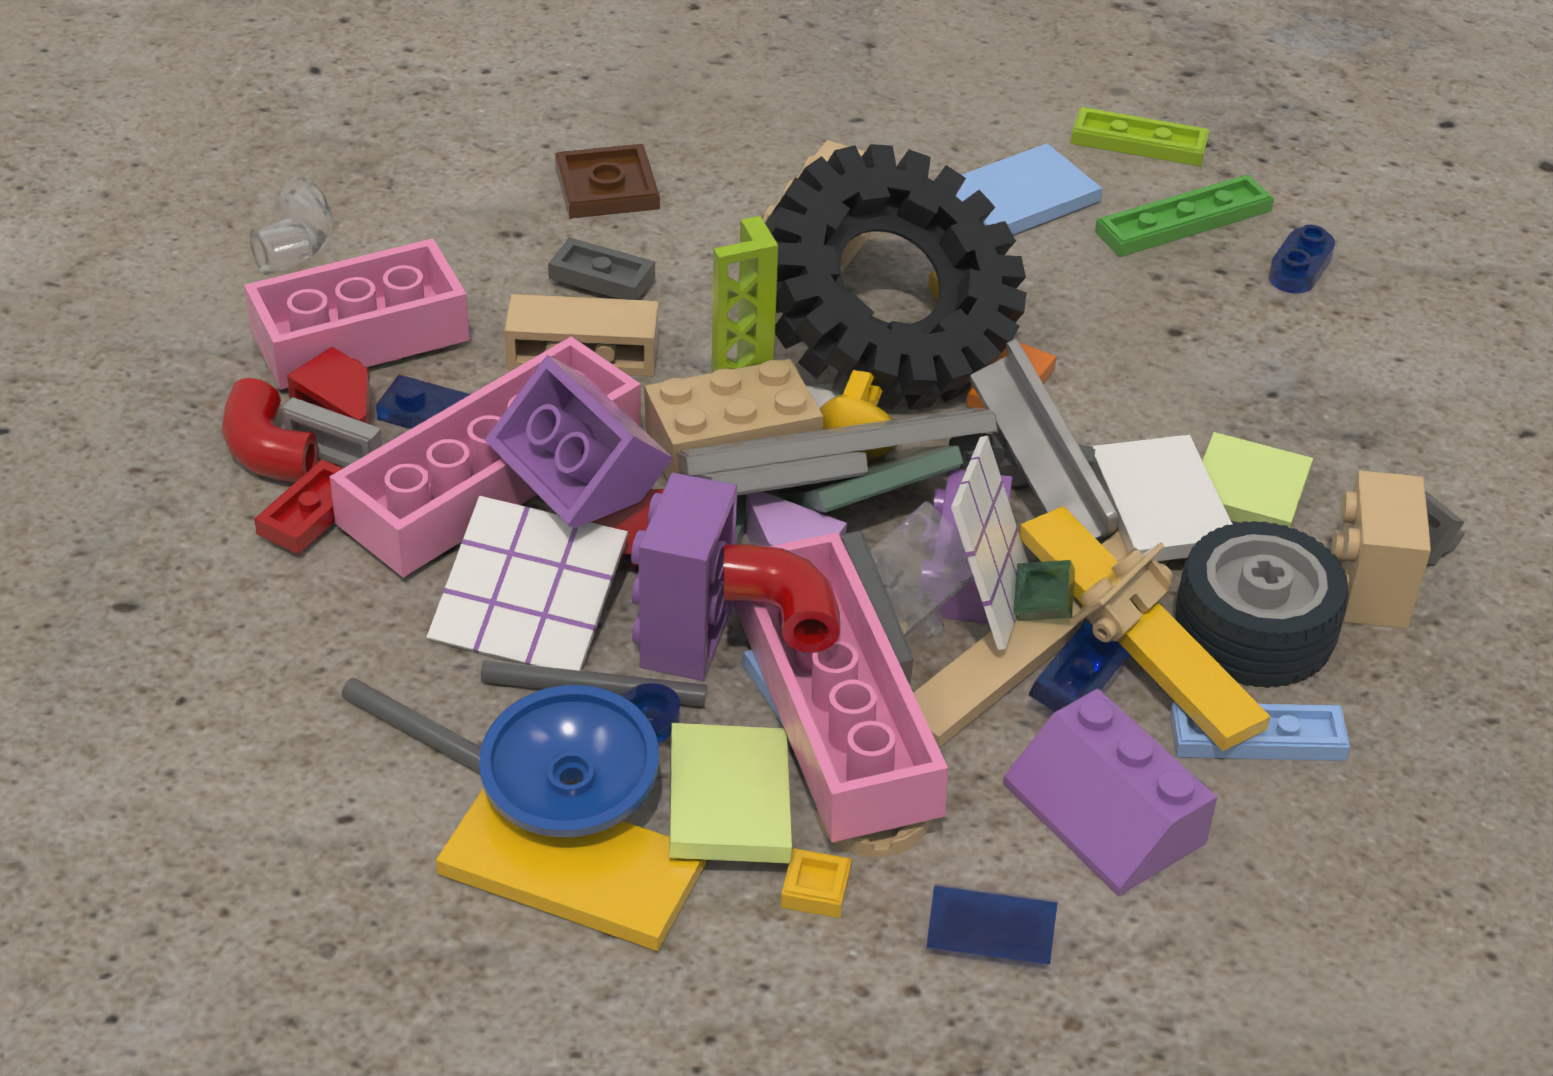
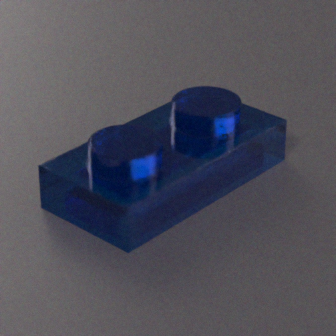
M398 375L376 404L377 420L412 429L471 394Z
M1085 621L1038 676L1028 695L1053 712H1056L1096 689L1104 692L1125 666L1130 654L1117 641H1100L1093 633V625Z
M934 883L926 947L1050 964L1058 902L1054 899Z

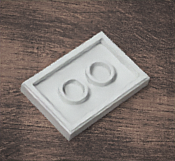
M1190 434L1092 446L1093 449H1096L1093 466L1094 473L1118 514L1117 527L1128 552L1137 547L1143 554L1162 542L1164 547L1154 556L1156 561L1188 558L1191 549L1198 540H1201V537L1206 536L1208 532L1214 531L1218 527L1221 528L1224 525L1232 524Z

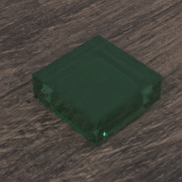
M1071 560L1017 563L1014 614L1018 621L1072 618L1075 568Z

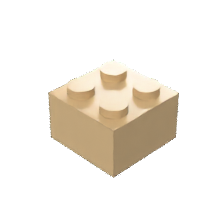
M1358 470L1353 492L1344 491L1342 498L1341 523H1345L1343 531H1334L1331 544V553L1340 561L1348 582L1347 608L1343 622L1409 629L1431 552L1424 477Z

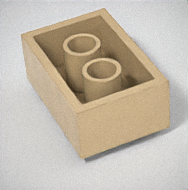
M791 359L769 360L758 365L737 369H720L709 374L687 378H670L664 382L644 385L646 433L673 457V460L664 470L667 481L672 472L685 475L679 470L677 453H680V450L823 430V415Z

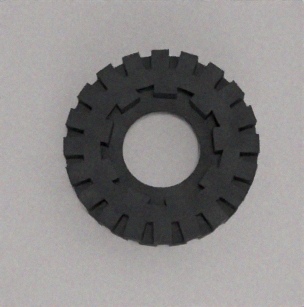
M870 144L862 157L854 145L834 150L828 161L821 156L804 168L798 178L795 177L765 222L778 244L776 313L783 314L775 324V335L785 349L802 341L809 347L798 363L816 379L829 365L838 370L831 389L841 394L844 393L852 371L856 370L871 373L874 378L870 385L881 388L882 394L877 404L878 407L894 409L904 396L909 410L931 407L940 396L944 402H947L964 393L971 385L970 375L994 363L1007 348L1006 343L1013 340L1020 327L1016 322L1025 311L1027 292L1017 289L1026 278L1022 256L1005 255L1016 242L1006 221L987 226L983 224L995 206L980 189L963 202L956 196L966 179L964 176L945 165L933 181L928 178L930 156L908 149L898 165H896L893 146ZM868 232H887L910 241L926 255L936 272L939 296L934 310L926 318L910 324L897 321L888 323L873 317L874 311L851 290L848 292L844 286L840 272V261L845 246L853 238Z

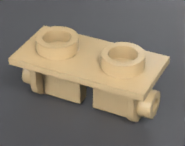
M1160 542L1143 554L1136 547L1119 559L1111 567L1116 576L1110 582L1104 577L1080 596L1085 606L1069 622L1073 625L1087 617L1093 625L1094 635L1100 641L1109 642L1110 640L1117 641L1121 639L1143 616L1130 601V598L1141 612L1144 613L1171 589V581L1173 579L1171 570L1166 565L1159 564L1154 558L1164 547V544Z

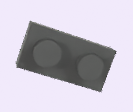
M569 237L548 263L549 279L566 283L573 287L587 289L615 299L638 300L655 278V261Z

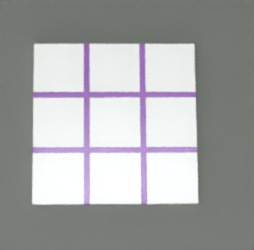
M987 435L979 438L951 509L997 649L1002 650L1007 647L1031 576V569Z
M479 496L429 629L427 639L519 664L582 671L629 535L628 531L591 522L573 528L558 514Z

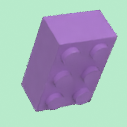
M672 472L663 493H655L649 507L647 530H638L631 554L632 563L639 565V572L635 578L632 591V603L639 605V612L633 627L632 641L640 645V668L705 681L734 606L733 601H724V544H736L737 485Z

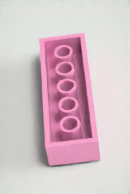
M570 336L329 476L335 524L404 578L463 541L479 496L521 505L538 495L485 441V438L546 355L586 376L640 427L641 384Z
M839 533L770 546L786 549L808 559L831 582L840 611V634L838 640L832 647L824 651L808 653L798 651L784 641L782 635V612L778 608L768 603L733 601L831 843L945 817L948 766Z

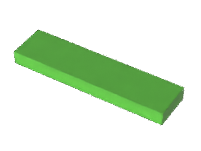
M1247 174L1096 219L1095 233L1119 257L1271 212L1274 198Z

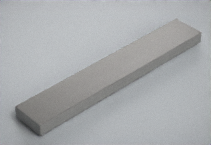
M976 407L680 450V453L677 454L680 472L691 476L997 431L995 412Z

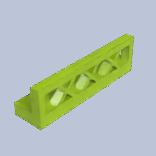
M760 215L740 219V243L713 248L711 373L720 369H737L774 360L778 244ZM739 262L738 282L728 276V266L730 263ZM738 302V321L734 322L727 317V313ZM737 343V361L734 362L726 357V354Z

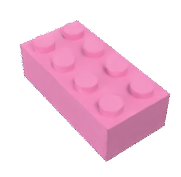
M433 238L244 285L250 331L280 390L288 388V374L330 347L336 348L350 358L359 360L365 367L388 361H397L404 357L434 349L446 348L450 345L470 340L467 294Z

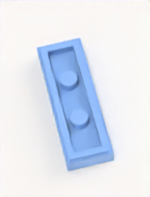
M1172 702L1170 721L1175 754L1178 758L1347 761L1350 744L1341 705L1259 704L1271 716L1267 730L1222 751L1176 702Z

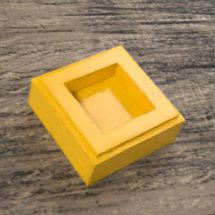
M793 848L781 893V908L841 918L851 874L852 858Z

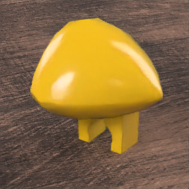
M853 370L843 395L833 397L820 407L819 410L823 415V430L893 420L884 410L876 407L882 390L879 386L870 385L874 378L871 373ZM896 446L856 452L866 453L868 463L892 452Z

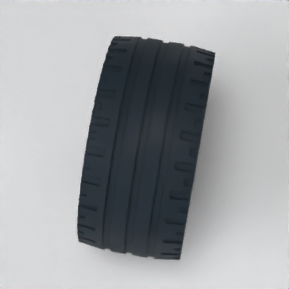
M1244 521L1231 525L1227 524L1208 532L1191 549L1181 575L1176 601V621L1237 683L1264 688L1297 684L1299 681H1305L1308 677L1314 676L1316 672L1321 670L1322 666L1326 665L1338 642L1347 608V576L1345 575L1344 568L1341 567L1340 561L1331 553L1329 548H1326L1323 543L1318 542L1316 538L1310 537L1307 533L1300 532L1298 529L1264 521Z

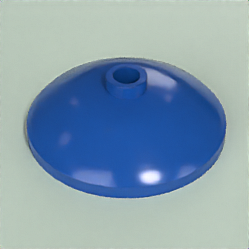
M563 685L531 693L506 708L495 719L484 737L479 755V769L482 785L489 801L508 821L522 829L540 835L577 837L608 829L626 819L641 806L650 794L658 775L659 748L651 723L643 712L629 700L614 692L598 687ZM571 781H577V782H579V783L572 784V785L566 784V783L571 782Z

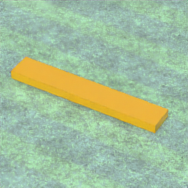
M1064 506L1020 525L1019 535L1021 541L1083 606L1085 604L1081 601L1080 596L1104 577L1110 582L1116 576L1111 567L1117 560ZM1130 598V601L1143 616L1117 641L1222 751L1267 730L1271 716L1158 601L1149 610L1142 613Z

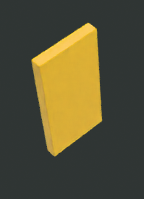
M482 788L437 857L436 871L437 874L658 951L703 871L707 860L669 858V836L625 821H621L608 829L585 836L551 837L536 834L516 826L503 817L491 804L484 788Z

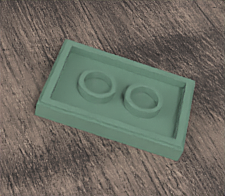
M959 446L913 447L868 462V472L865 475L799 485L780 491L778 495L781 499L813 511L828 512L961 467L960 464H963Z

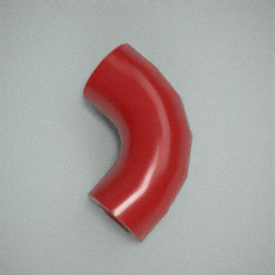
M243 378L236 381L225 403L222 421V435L233 458L259 476L295 483L317 464L318 442L316 435L313 432L286 430L274 425L281 406V397L272 385L255 378Z
M724 544V601H754L768 603L778 608L782 612L783 639L790 647L798 651L814 653L824 651L833 646L840 634L838 603L831 582L808 559L783 548L755 544Z

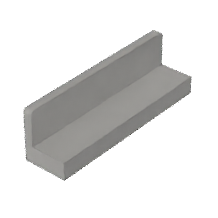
M1016 338L1006 343L1007 356L971 374L970 382L985 409L995 412L997 430L1044 513L1046 514L1064 506L1100 542L1117 532L1118 514L1019 341Z

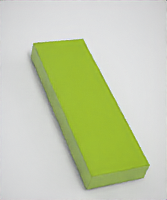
M1080 107L1072 130L1070 144L1201 167L1207 146L1209 129Z

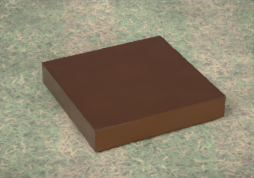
M644 144L555 153V167L569 219L660 209V195Z

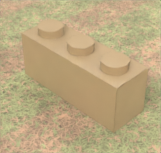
M511 294L504 330L506 370H514L572 336L627 375L654 377L658 348V301Z

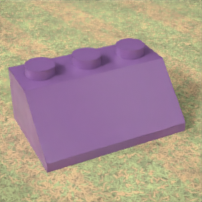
M546 355L485 438V441L573 528L641 502L673 460L669 453L591 380L549 355Z
M1099 689L1054 712L1004 775L1003 784L1118 897L1207 844L1217 801L1215 794Z

